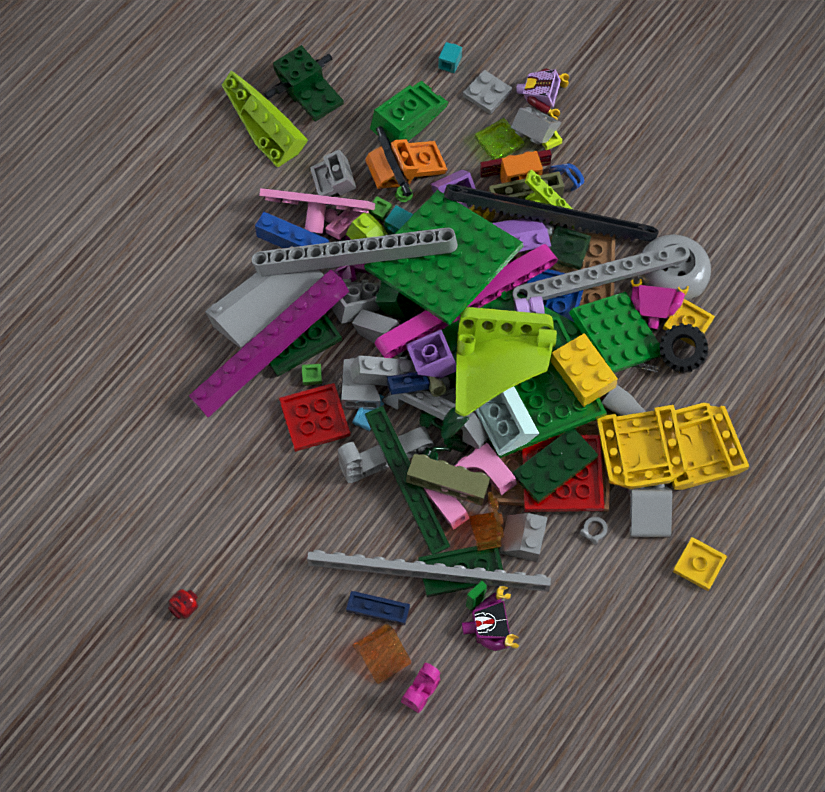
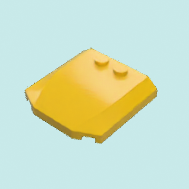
M700 403L675 410L688 470L672 481L674 490H684L738 475L749 468L748 461L725 406L716 407L710 406V403Z
M674 405L656 407L654 411L617 417L616 414H611L596 419L610 484L628 489L667 484L688 470Z

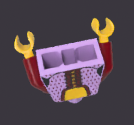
M544 68L538 72L530 73L526 84H517V93L523 94L527 103L532 107L558 120L554 115L559 117L560 111L558 109L551 110L550 108L554 107L559 85L563 88L568 86L569 75L564 73L560 76L556 69Z

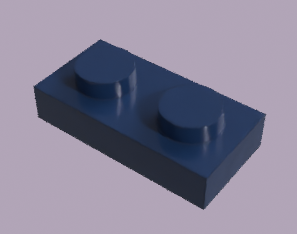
M417 372L387 376V385L391 395L429 389L427 376L418 375Z

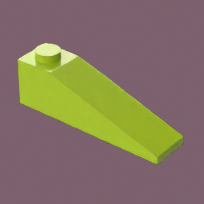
M362 213L351 223L346 235L351 240L385 236L388 233L383 225L370 213Z

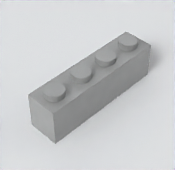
M359 355L350 365L352 383L388 386L387 376L417 372L413 361Z

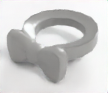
M591 517L585 522L584 529L580 531V535L596 545L600 539L605 537L607 524L599 517ZM591 522H599L603 526V532L592 536L588 533V525Z

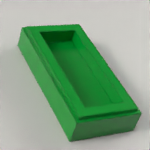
M483 581L467 594L466 607L470 611H473L485 599L487 585Z

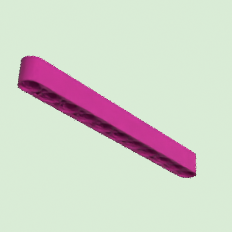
M546 244L537 247L507 264L467 307L480 308L500 297L502 292L512 290L551 268L557 262V257ZM426 310L376 339L374 344L384 358H393L407 350L406 344L442 330L449 325ZM459 316L452 323L458 321Z

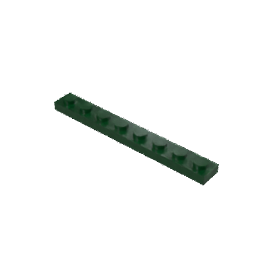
M381 406L365 413L367 422L431 555L450 548L451 546L423 488L406 482L407 472L411 463L384 407Z

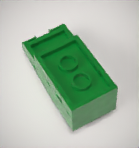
M420 81L413 87L409 85L374 110L370 130L378 135L376 128L382 126L390 142L407 139L408 142L447 107L448 101L441 97V95H436L431 91L432 88L423 81Z

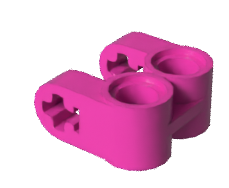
M424 663L413 684L403 695L401 702L417 713H420L441 680L440 671L431 664Z

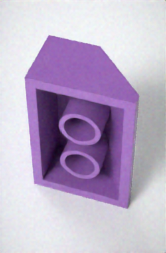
M529 217L528 219L520 218L492 223L523 242L524 247L514 257L523 256L543 244L551 247L547 228L542 222H539L538 218L534 221Z

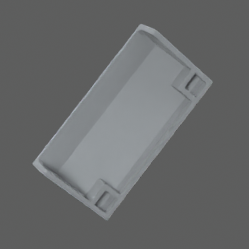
M319 269L260 276L255 273L217 303L213 304L205 313L217 331L242 349L322 278L324 274Z

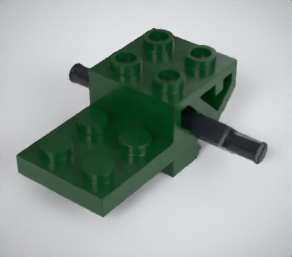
M301 45L273 62V69L280 82L264 93L267 99L286 90L294 102L297 101L315 122L344 104V100L323 78L322 67L332 60L330 54L321 59L314 60Z

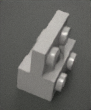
M340 150L324 156V161L310 167L318 195L331 196L338 193L341 196L356 189L348 159Z

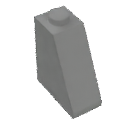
M364 309L359 312L352 322L357 333L373 343L383 334L399 326L398 321ZM401 352L400 354H398V355H396V356L401 357V355L403 354V352Z
M356 358L344 359L342 408L374 410L380 407V396L375 385L352 383L350 365Z

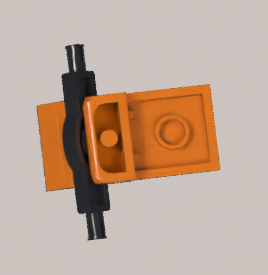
M379 126L376 128L379 136L378 139L382 146L368 153L365 161L377 189L401 186L404 196L408 197L412 194L409 185L414 177L439 175L447 172L448 169L435 141L408 143L407 139L390 142L383 127Z

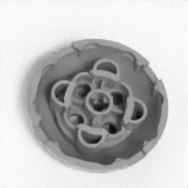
M676 234L664 235L648 243L641 254L676 244L686 245L690 250L688 258L690 262L667 267L666 272L660 269L638 275V279H642L643 285L677 289V292L679 291L678 287L685 290L689 286V290L684 297L686 300L696 298L703 293L711 277V263L706 251L700 244L691 238ZM681 250L675 252L679 257L685 256Z

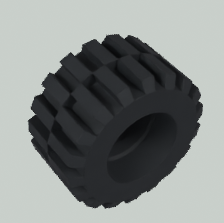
M679 323L680 325H673L670 330L667 329L665 331L666 334L662 336L659 346L660 354L666 365L672 368L673 371L690 373L694 369H699L701 364H704L708 356V342L705 334L698 327H693L692 324L684 325V323ZM681 338L691 339L696 347L695 353L686 359H680L673 353L674 343Z

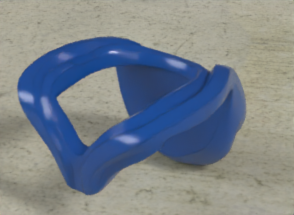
M567 163L550 166L549 173L558 171L560 175L564 172L567 173L574 183L570 189L571 191L583 185L584 177L575 165ZM569 168L576 173L581 182L577 183Z

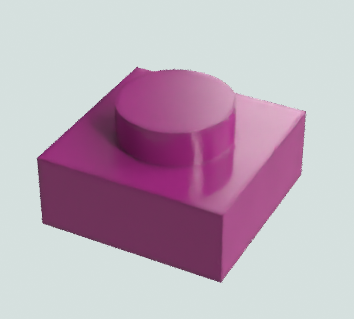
M353 265L340 266L334 270L342 279H351V282L357 280Z

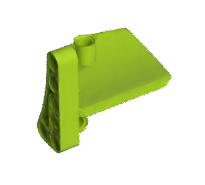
M474 307L465 308L459 315L455 401V412L465 417L511 387L548 370L552 349L556 345L557 336L552 316L541 313Z

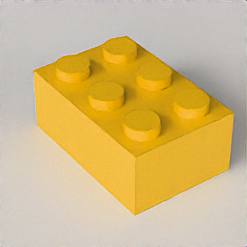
M585 333L552 352L551 363L583 407L616 388L618 378Z

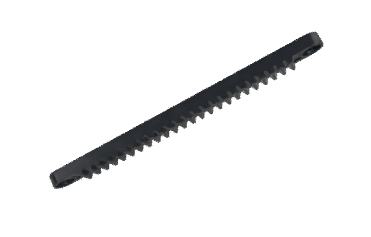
M454 184L446 185L444 197L447 199L467 203V207L474 205L475 209L481 206L483 211L488 208L489 212L495 209L496 213L503 211L504 215L510 212L512 217L514 214H517L518 218L524 215L525 219L531 217L532 221L538 218L539 222L546 220V224L553 221V225L560 223V226L563 227L567 224L568 228L574 226L575 230L581 227V230L584 231L587 228L589 233L595 230L596 234L601 231L604 236L609 233L610 237L616 234L618 239L623 236L624 240L630 237L631 241L640 239L651 242L657 238L659 233L658 229L650 225Z

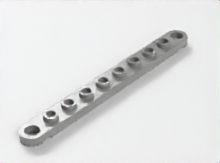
M676 244L517 286L513 290L512 298L513 301L521 299L517 294L525 292L527 295L525 299L527 301L530 297L541 296L543 300L664 269L686 262L689 258L690 250L686 245ZM681 250L685 256L679 257L675 252Z

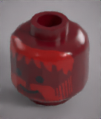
M180 589L169 599L168 610L177 619H187L198 608L196 601L198 597L190 589L188 591Z

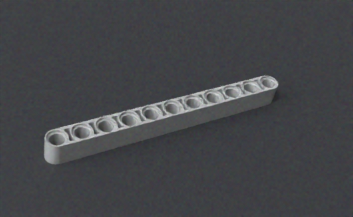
M440 228L260 251L255 253L251 260L258 275L268 276L451 253L457 249L458 244L453 229Z

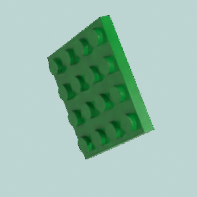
M626 292L584 304L569 311L581 333H585L613 373L661 357L660 343L643 317L635 309Z

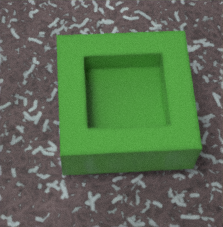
M376 196L373 201L375 203V210H369V213L384 221L392 209V204Z
M321 364L302 365L303 385L322 384Z

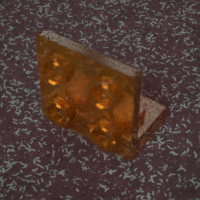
M487 492L488 513L469 516L478 551L501 547V538H504L503 528L500 526L503 525L502 513L497 511L499 510L498 500L493 498L492 492Z
M385 624L352 645L355 651L362 656L377 684H380L412 663L395 630L388 624Z

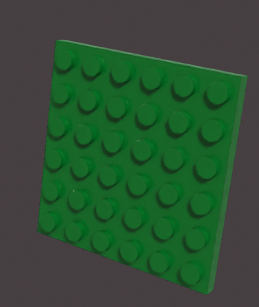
M437 190L395 234L451 228L455 232L458 244L457 249L451 253L366 263L364 268L450 326L524 246L522 241L457 201L444 197V193Z
M559 315L552 317L554 330L557 331L556 345L553 347L552 352L571 341ZM550 358L546 372L514 386L539 434L527 444L498 456L499 458L505 457L604 417L607 412L600 398L583 407L553 366Z

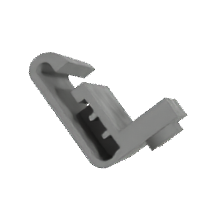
M665 484L628 489V494L630 495V537H671L672 490Z

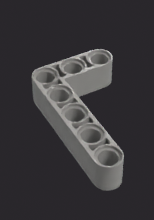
M419 427L398 436L408 458L413 457L414 454L418 455L425 448H431L434 445L425 427ZM353 442L346 443L338 449L339 466L348 483L356 482L389 467L379 445L361 453L358 452Z

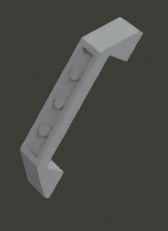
M427 390L391 395L389 392L382 399L383 403L397 410L407 402L444 420L448 411L455 407L454 403L439 396L434 397ZM472 412L467 415L469 420L460 429L463 430V442L480 449L489 437L475 413Z

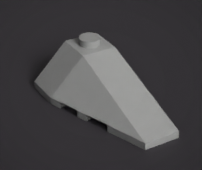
M343 279L349 292L332 307L341 324L354 321L362 309L373 313L380 310L375 302V298L379 292L381 280L379 283H369L368 280L351 282V279Z

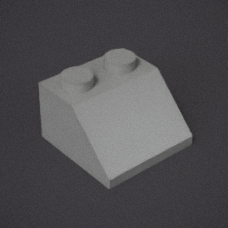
M532 107L519 108L511 128L516 130V134L523 137L526 135L531 138L532 142L540 145L549 141L561 125V122Z
M530 513L508 515L499 553L538 562L548 517Z

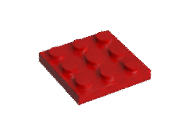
M335 383L279 398L295 452L351 436Z

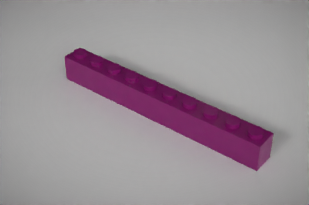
M329 270L189 395L194 404L207 417H210L349 292L343 279L334 271Z

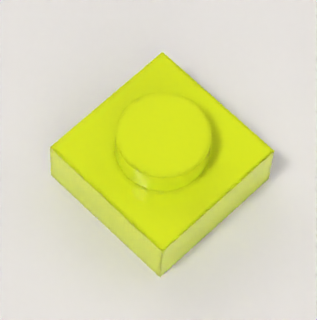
M555 131L549 141L542 143L546 150L562 144V138Z

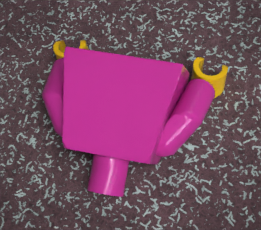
M632 279L631 301L640 315L649 316L648 327L658 329L660 318L668 319L669 316H673L681 307L689 286L685 290L678 287L679 291L677 292V289L645 286L642 283V279H640L639 284H634V279Z

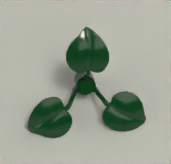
M454 407L445 415L443 420L444 426L442 427L436 423V416L422 410L419 419L420 426L427 429L433 424L442 431L441 436L446 447H433L432 450L427 447L421 454L438 461V453L436 451L451 452L453 449L463 452L466 449L467 443L463 442V437L455 433L469 420L467 416L464 417L457 414Z

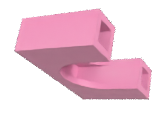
M488 443L484 444L480 449L476 448L472 454L461 458L458 464L455 465L456 467L463 466L475 473L482 472L490 477V482L500 495H503L517 484L515 476ZM424 488L427 497L453 530L469 519L467 511L457 498Z

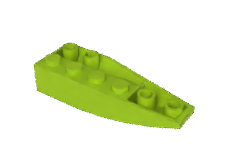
M230 71L222 87L254 143L276 167H280L297 156L308 139L261 93L236 73Z

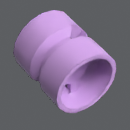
M541 296L530 297L528 301L525 298L514 300L515 311L545 314Z

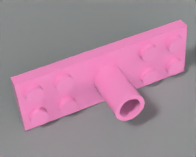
M260 188L259 196L265 197L266 201L281 203V199H283V203L298 205L299 201L308 202L305 230L314 233H323L326 205L336 206V209L351 211V208H354V211L369 213V210H375V203L369 201Z

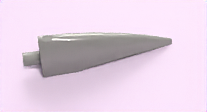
M618 385L606 393L601 400L604 407L619 416L646 412L631 394Z

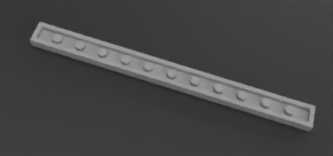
M314 550L313 552H308L307 557L308 566L479 584L483 581L486 585L505 586L549 592L551 578H547L543 574L529 576L523 572H515L514 574L506 573L504 570H494L492 572L479 567L466 569V567L461 565L446 567L442 563L427 565L422 561H414L413 563L405 562L403 559L390 561L385 560L383 557L365 558V556L359 554L345 556L344 553L340 552L326 554L324 551Z

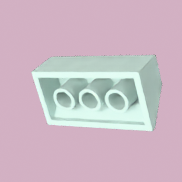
M514 386L475 410L498 455H503L527 444L539 434Z

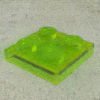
M505 118L498 120L475 134V139L492 160L505 158L524 147L525 143L515 133V130L511 128V125Z

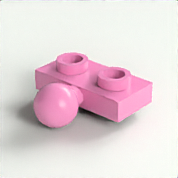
M351 208V211L344 210L338 216L336 210H326L325 221L330 223L325 228L326 233L341 240L346 235L351 223L362 213Z

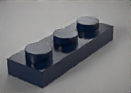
M351 591L346 612L406 625L410 604Z

